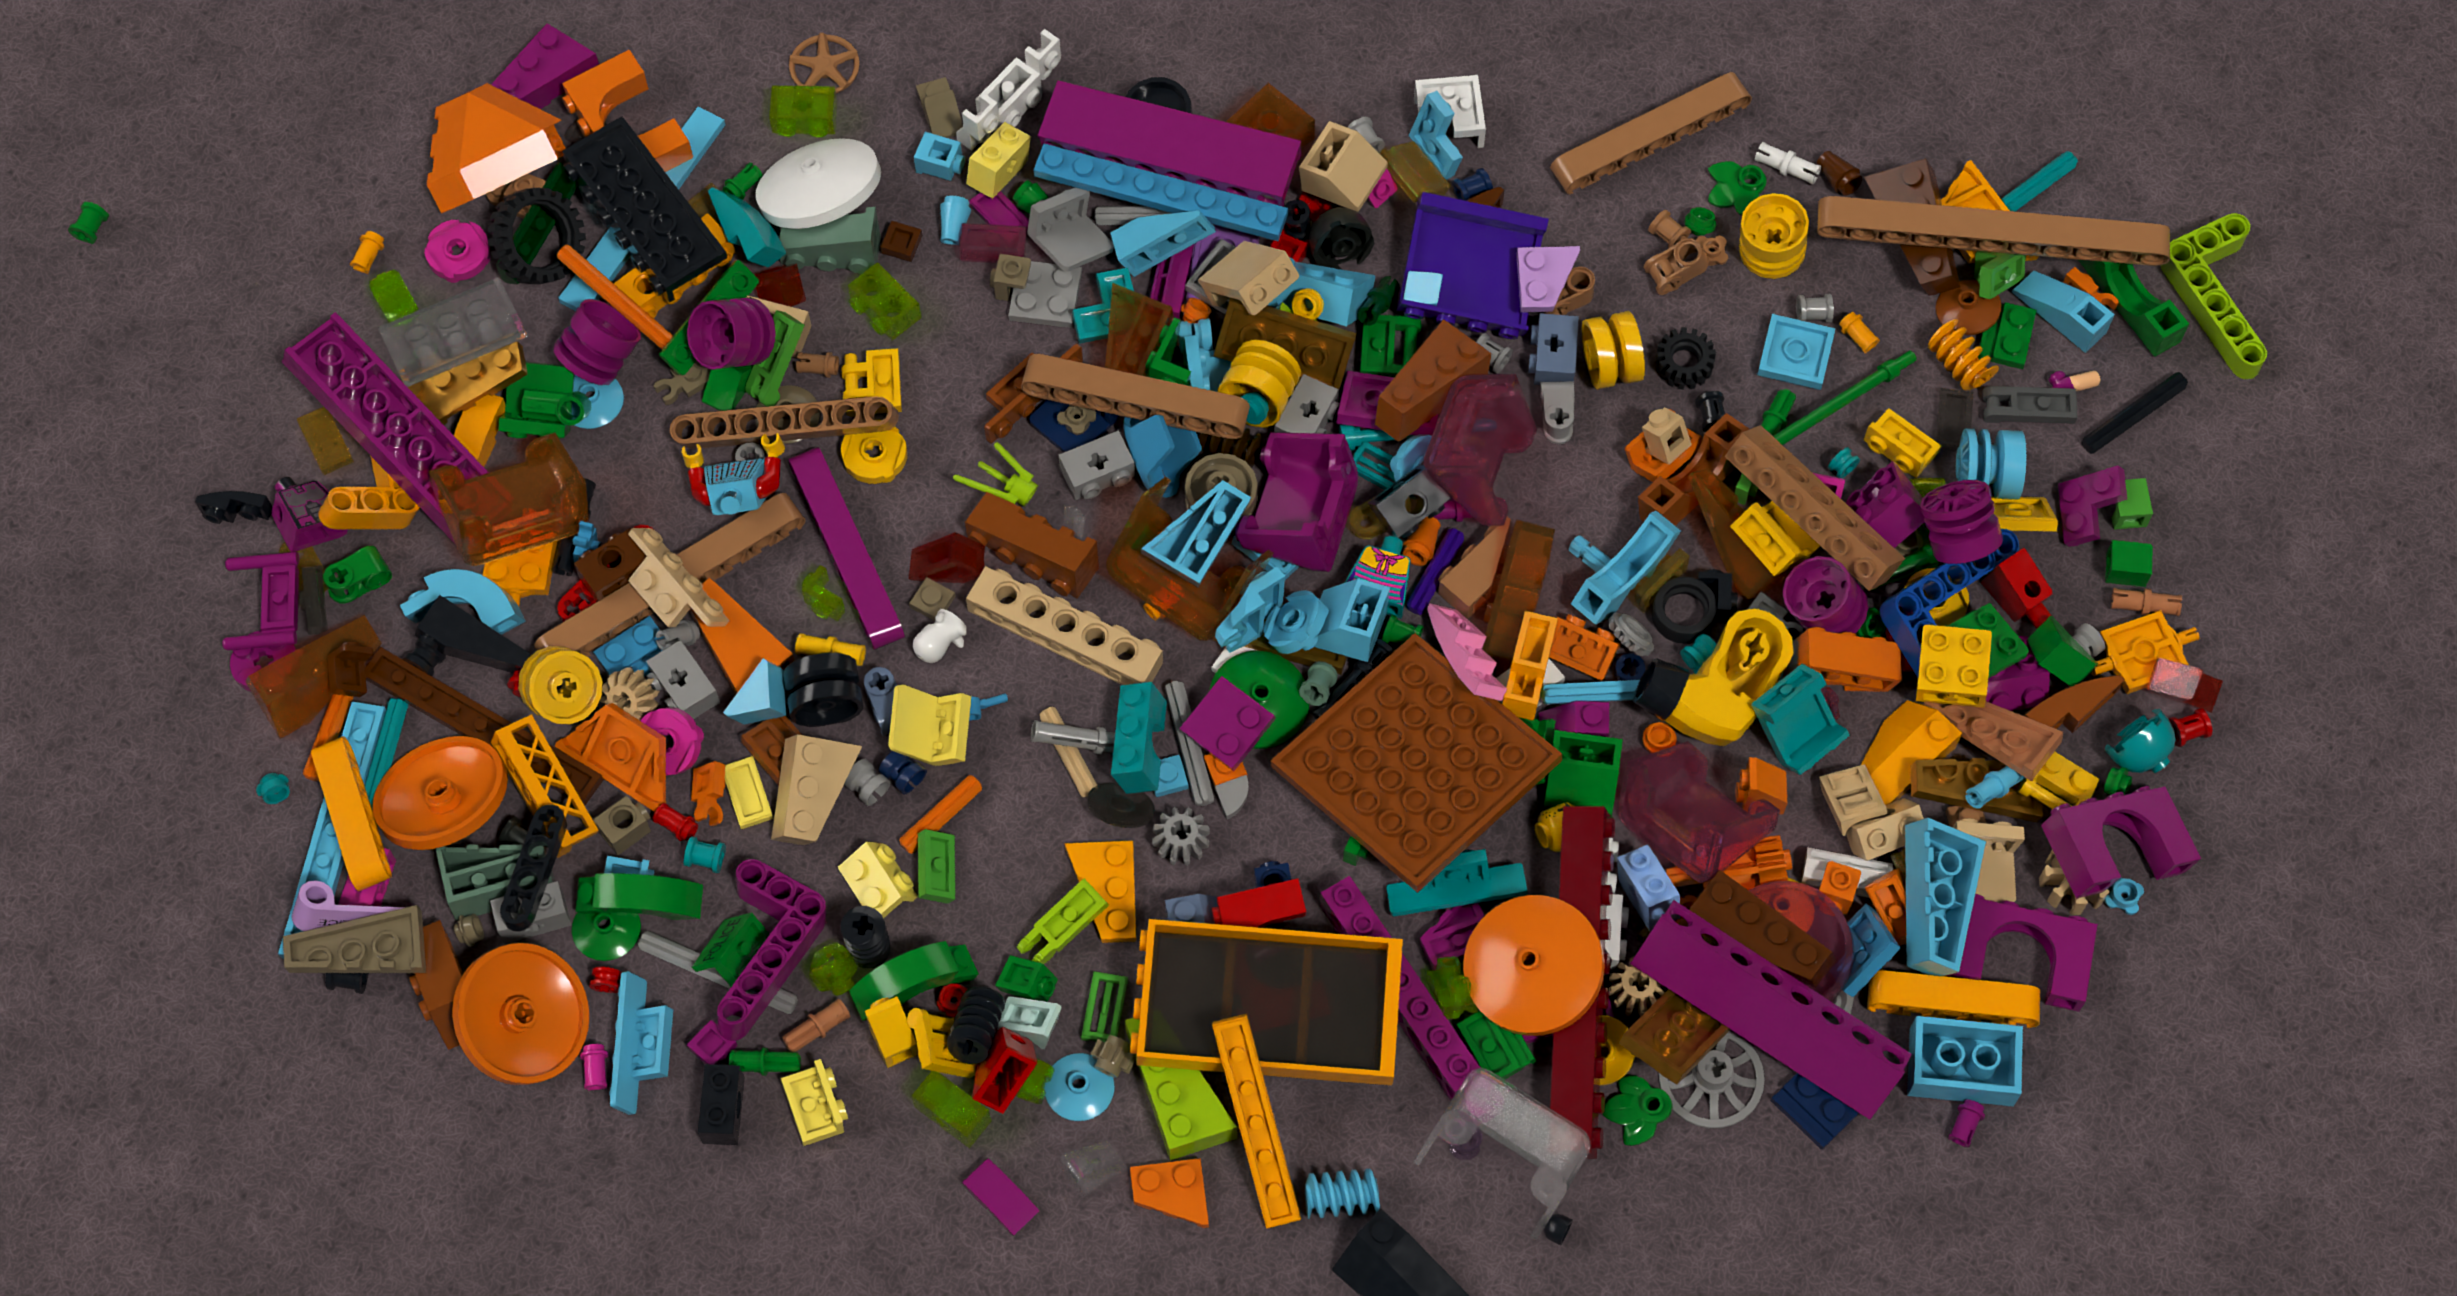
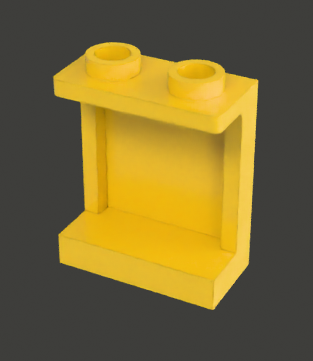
M1773 501L1763 507L1758 502L1752 504L1730 526L1773 576L1800 564L1821 547Z

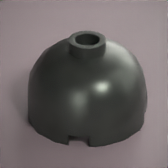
M1337 207L1325 211L1312 223L1308 235L1310 252L1316 263L1324 267L1342 269L1338 264L1355 259L1357 265H1359L1369 256L1374 246V238L1370 226L1361 214L1349 208ZM1332 255H1334V256H1336V257H1346V256H1348V257H1347V258H1344V259L1336 260Z

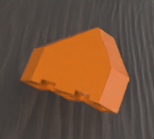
M488 83L439 105L435 110V119L438 120L437 133L432 135L430 157L434 159L432 172L428 173L427 187L442 214L541 168L563 156L562 151L566 148L554 124L562 120Z

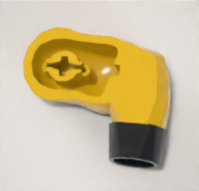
M1756 608L1737 611L1728 620L1712 655L1702 664L1696 674H1690L1688 669L1656 658L1643 673L1635 690L1633 700L1661 721H1666L1683 734L1707 744L1726 746L1740 739L1757 718L1751 704L1778 683L1781 674L1788 666L1794 653L1792 636L1784 623L1770 612Z

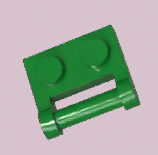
M1380 315L1375 324L1368 326L1366 322L1370 317H1367L1363 322L1360 373L1395 377L1417 351V336L1421 331V320L1406 316ZM1395 331H1403L1405 333L1403 365L1393 364Z

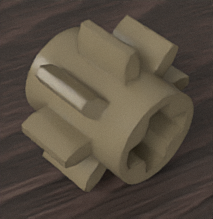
M1109 1035L1106 1042L1097 1039L1091 1052L1092 1058L1097 1060L1094 1068L1113 1078H1118L1121 1071L1129 1074L1136 1060L1134 1055L1130 1054L1131 1044L1113 1035Z

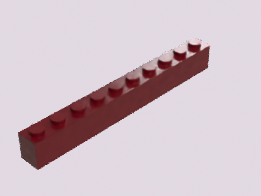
M1563 806L1559 899L1579 910L1594 927L1604 952V974H1609L1610 956L1609 953H1605V940L1611 939V921L1606 919V908L1612 905L1613 892L1612 886L1607 885L1608 872H1613L1614 855L1613 851H1609V838H1614L1615 820L1614 817H1610L1604 806ZM1604 978L1598 996L1588 1011L1570 1026L1553 1033L1548 1152L1554 1158L1597 1159V1149L1603 1148V1128L1598 1127L1599 1114H1603L1605 1109V1096L1603 1092H1600V1079H1605L1606 1060L1605 1057H1601V1044H1606L1607 1024L1602 1022L1603 1009L1608 1008L1609 993L1608 988H1603Z

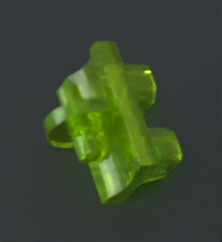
M1455 956L1438 958L1436 970L1427 971L1426 981L1436 999V1003L1447 1019L1459 1018L1464 1010L1471 1013L1478 1012L1476 1004L1470 997L1471 983L1468 977H1465L1460 969L1461 963L1458 957Z

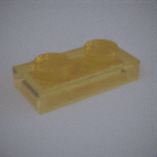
M1681 548L1672 556L1669 554L1664 556L1656 567L1657 571L1650 578L1647 576L1643 577L1634 589V606L1645 613L1653 605L1659 588L1668 580L1681 577L1687 571L1690 556Z

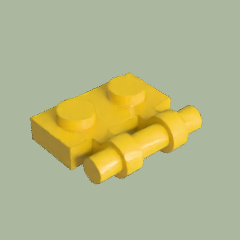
M898 348L867 350L866 362L857 363L856 354H845L844 365L841 367V375L845 380V391L842 393V399L884 397L895 406L898 412H902ZM867 377V388H858V379ZM880 407L876 410L875 414L888 413V408ZM855 410L846 411L847 416L855 417Z

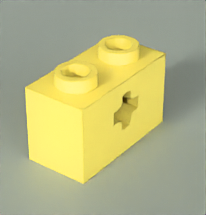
M1004 122L969 158L966 184L993 199L1028 161L1031 136Z

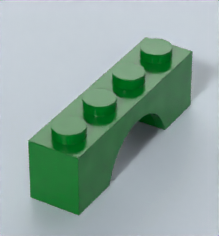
M2078 259L2103 293H2110L2118 299L2119 303L2116 309L2154 357L2181 343L2189 322L2170 299L2166 301L2159 300L2147 291L2139 280L2133 264Z

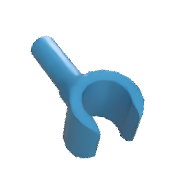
M1006 693L981 700L978 697L971 696L969 721L981 719V709L1007 702L1008 697Z

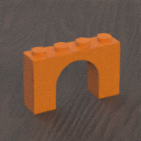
M627 50L562 83L566 96L562 97V100L570 114L576 113L579 118L577 124L584 137H587L604 127L608 114L617 105L649 88L643 69L631 51ZM674 118L644 134L637 135L665 172L693 158L690 142Z

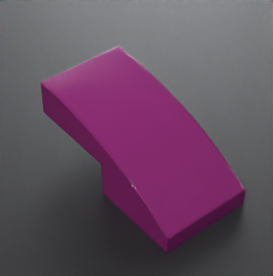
M989 1158L985 1159L961 1182L985 1209H988L1012 1236L1039 1212V1209Z

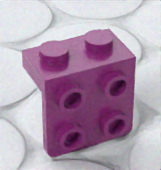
M2019 636L2029 649L2027 657L1988 678L1987 702L2009 711L2034 708L2049 698L2050 672L2038 664L2027 641L2029 638L2027 636Z

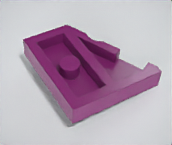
M1478 903L1456 906L1452 910L1447 909L1439 918V922L1435 926L1430 927L1420 938V945L1434 973L1463 962L1470 935L1485 916Z

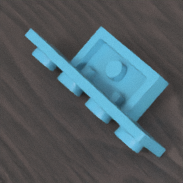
M629 971L621 973L618 989V1015L615 1023L616 1038L612 1057V1085L609 1095L612 1108L631 1115L636 1114L639 1081L668 1077L673 1009L666 1005L645 1008L647 981Z

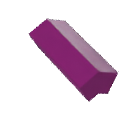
M1194 244L1157 264L1148 310L1157 318L1173 320L1176 317L1180 319V308L1184 301L1185 284L1188 282Z

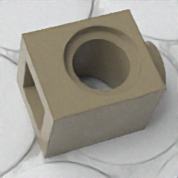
M627 795L593 819L599 830L598 832L617 855L651 832L647 822L651 818L649 813L640 802L634 805ZM623 820H633L632 824L627 828L621 829L617 827Z

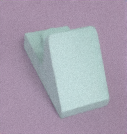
M1008 996L997 1030L1005 1027L1023 1037H1027L1041 1049H1045L1059 1019L1062 1007L1058 1003Z

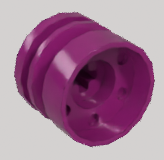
M752 297L702 302L694 308L687 328L688 344L694 358L702 366L711 370L761 364L770 356L774 348L776 336L774 320L769 309L760 300Z
M585 299L572 316L571 326L563 330L562 336L554 344V353L558 360L578 377L590 383L610 385L616 378L617 372L622 369L624 365L623 359L631 355L640 341L641 333L636 326L613 306L598 300Z
M1978 480L1951 482L1937 487L1922 498L1920 508L1925 516V526L1930 530L1929 541L1937 561L1946 564L1972 562L1988 556L2001 546L2003 535L1999 520L1994 514L1995 505L1991 500L1990 487L1985 482Z
M1817 556L1806 559L1794 567L1786 578L1783 588L1784 604L1805 630L1821 627L1827 632L1857 633L1865 622L1869 609L1866 594L1845 566L1832 557Z

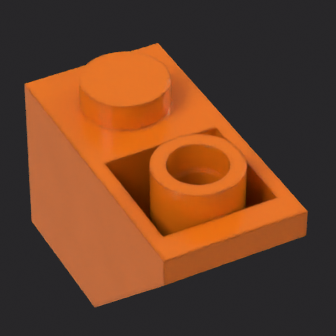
M1749 757L1746 769L1740 770V782H1736L1735 790L1736 803H1742V814L1783 815L1787 806L1786 771L1759 758Z

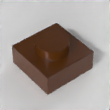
M891 221L881 245V253L912 262L923 236L922 229Z

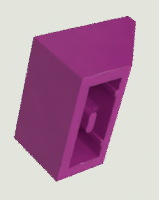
M1893 461L1885 468L1877 470L1872 479L1861 489L1852 492L1845 502L1894 548L1924 523L1925 516L1920 508L1923 497Z

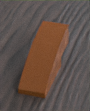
M2120 675L2076 684L2042 701L2025 714V717L2058 729L2063 724L2073 733L2119 692L2125 679Z

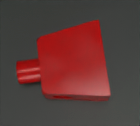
M2022 548L1997 565L1980 582L2014 622L2027 616L2035 628L2038 629L2049 616H2052L2043 604L2053 594L2052 589L2025 548Z
M1001 1027L992 1041V1048L988 1051L989 1056L985 1061L978 1063L976 1066L972 1099L1004 1114L1037 1065V1057L1032 1041L1005 1027Z

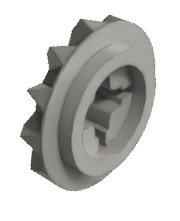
M1617 612L1609 618L1610 630L1614 632V636L1621 641V644L1628 647L1630 651H1634L1640 656H1648L1654 650L1651 635L1636 619L1630 615Z

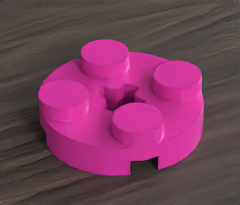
M449 220L435 227L428 236L429 242L424 252L431 270L437 276L451 283L476 276L485 268L491 258L490 246L484 230L476 223H460L459 220ZM457 245L459 248L466 247L463 253L452 255V248Z
M665 707L646 714L640 720L661 735H671L673 738V747L666 749V775L684 773L695 764L700 754L704 733L688 713L678 708Z

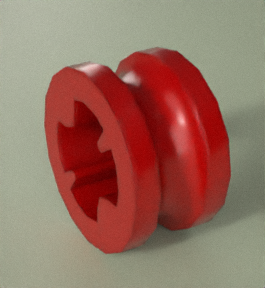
M595 967L591 973L594 979L590 981L589 987L598 992L618 993L620 986L618 981L621 980L622 972L610 967Z

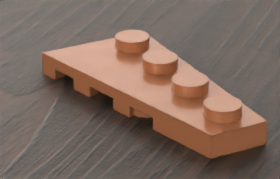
M1987 701L1984 708L1924 702V706L1937 709L1962 732L1961 737L2030 781L2034 779L2062 742L2063 731Z

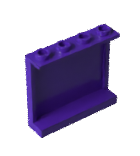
M1422 192L1417 203L1397 311L1405 312L1404 316L1412 319H1423L1425 316L1435 318L1438 324L1444 319L1452 326H1455V323L1468 325L1467 329L1473 332L1485 333L1487 330L1499 332L1500 337L1515 340L1518 339V336H1524L1529 328L1526 325L1529 312H1520L1516 252L1518 248L1541 247L1542 238L1547 231L1549 219ZM1408 271L1443 274L1437 306L1403 299Z

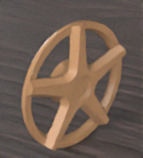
M820 33L817 36L806 39L795 48L792 55H790L789 70L794 83L800 89L813 95L828 96L845 90L853 83L859 72L860 63L857 50L848 41L838 36ZM828 41L838 43L848 51L831 55ZM818 42L817 56H799L806 47ZM853 59V73L847 81L838 71L837 66ZM795 64L812 68V72L805 84L801 83L795 72ZM821 78H831L839 85L838 88L829 91L813 90V87Z

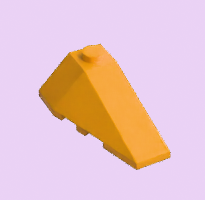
M1907 700L1884 720L1861 765H1866L1884 804L1887 805L1899 800L1911 789V765L1916 760L1944 759L1956 748L1962 732L1937 709Z

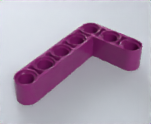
M755 859L745 860L738 865L736 869L737 894L743 901L779 920V923L717 1007L718 1030L721 1036L731 1041L742 1039L748 1034L826 924V902L823 896ZM749 879L758 880V882L748 883L745 881ZM778 895L787 896L785 899H776L774 897ZM814 911L817 914L808 916L804 912ZM788 937L798 938V940L793 942H789L784 939ZM769 963L779 964V966L775 968H769L765 965ZM750 989H757L760 991L759 993L752 995L746 993V991ZM730 1016L740 1017L737 1021H728L726 1018Z

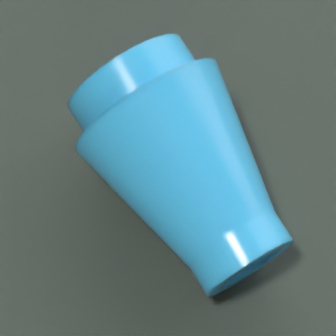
M946 196L944 202L940 204V241L942 243L959 245L960 237L972 211L969 207L970 202L967 199L959 196Z

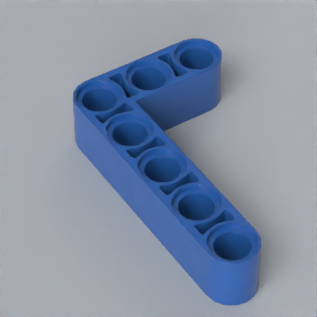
M2001 529L2003 542L1999 550L1997 549L1988 556L1975 560L1976 567L1973 562L1961 564L1943 563L1881 604L1880 617L1917 678L1919 675L1923 626H1937L1929 610L1992 571L1997 565L2018 552L2019 540L2012 531ZM1899 605L1903 609V613L1900 611ZM1917 634L1920 636L1921 642L1918 640Z

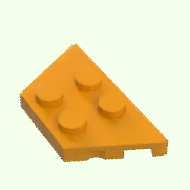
M1972 160L1966 162L1958 178L1953 181L1947 194L1941 199L1944 206L2010 211ZM1958 249L1968 264L1975 263V253L1977 251ZM2026 255L2025 261L2036 260L2039 256Z

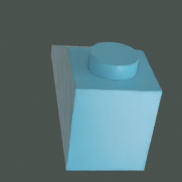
M1199 210L1138 217L1112 231L1111 237L1118 261L1125 268H1128L1130 274L1135 277L1215 233L1216 230L1209 220Z

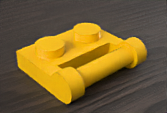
M2054 751L2032 781L2026 778L2020 782L2017 792L2025 797L2030 795L2051 809L2067 803L2061 798L2076 806L2092 798L2100 779Z
M920 1008L910 1010L907 1016V1023L915 1031L918 1057L922 1069L966 1078L975 1076L977 1064L962 1063L954 1058L947 1047L948 1035L935 1033L932 1030L944 1031L949 1034L954 1017L950 1019L931 1015L926 1010Z

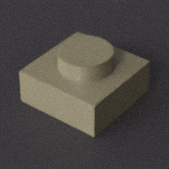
M926 577L910 601L909 606L911 609L935 621V617L940 609H948L956 597L955 592Z

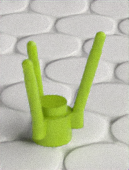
M998 442L994 443L995 449L1020 476L1014 473L1011 478H1008L983 461H979L978 466L1006 484L1004 488L1006 492L955 474L953 476V480L985 493H991L1013 504L1019 503L1023 507L1028 504L1039 486L1031 481L1034 475L1025 470Z

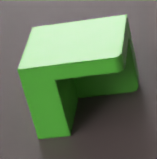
M2146 478L2125 480L2128 500L2116 503V509L2112 516L2113 528L2147 527L2153 515Z

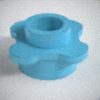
M2121 877L2111 885V892L2105 898V903L2109 908L2117 907L2125 910L2127 914L2133 915L2139 910L2137 903L2144 894V888L2141 884L2131 879H2123ZM2126 893L2128 897L2123 898L2121 894Z

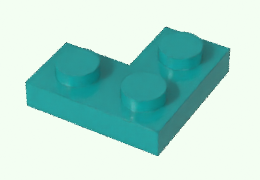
M1123 268L1097 273L1096 280L1102 304L1073 309L1072 311L1079 344L1142 332L1143 326L1129 269Z

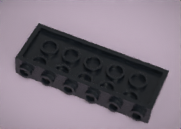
M623 116L562 151L566 162L562 167L571 182L577 180L581 186L579 190L585 201L589 205L594 203L599 209L596 211L599 219L605 227L611 225L614 229V237L623 250L628 248L632 253L631 260L640 273L645 271L650 277L648 282L657 296L663 294L670 303L675 300L673 294L675 289L727 259L724 248Z

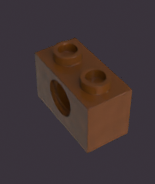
M631 528L624 532L613 534L607 540V543L595 550L586 551L574 563L579 578L596 602L630 583L628 581L629 578L647 557L628 535ZM613 561L621 562L615 568H607V565Z

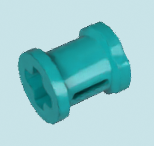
M691 836L684 854V866L691 867L693 864L711 868L713 873H719L726 852L725 843L719 842L718 845L700 842L697 837Z

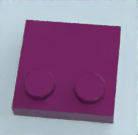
M1221 676L1179 729L1228 768L1235 771L1275 721L1276 717Z

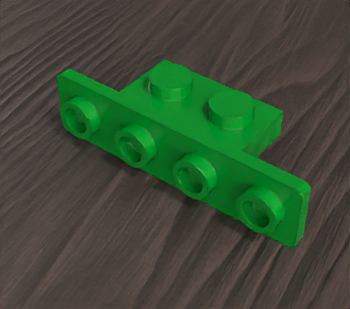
M736 260L729 266L700 303L713 300L746 298L758 285L759 279L740 260ZM690 316L659 354L680 376L685 375L697 361L688 344L687 328Z

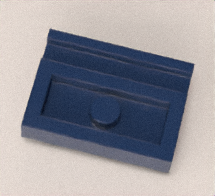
M1799 1073L1790 1079L1770 1100L1821 1150L1858 1115L1857 1111Z

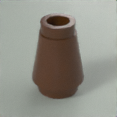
M1831 151L1824 152L1818 158L1817 165H1821L1822 172L1836 193H1842L1847 196L1859 188L1862 183V176L1858 168Z

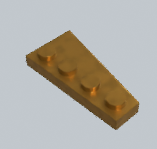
M1972 758L1970 761L1959 762L1956 759L1916 760L1911 765V797L2037 822L2043 817L2042 803L2030 795L2025 797L2017 792L2020 782L2009 788V792L2002 798H1994L1979 809L1969 805L1965 797L1967 795L1966 791L1982 782L1984 776L1989 772L1999 771L2007 766L1999 760L1985 761V758Z

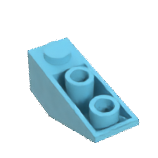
M2037 271L2031 272L2012 291L2014 295L2031 309H2036L2037 314L2085 353L2107 333L2115 315L2089 293Z

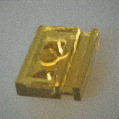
M1414 141L1392 146L1390 150L1384 148L1379 153L1388 162L1387 169L1391 176L1414 203L1418 202L1422 192L1442 196L1446 195L1451 187Z

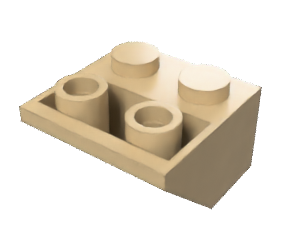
M1329 121L1299 166L1302 191L1359 212L1388 167V162L1358 131Z

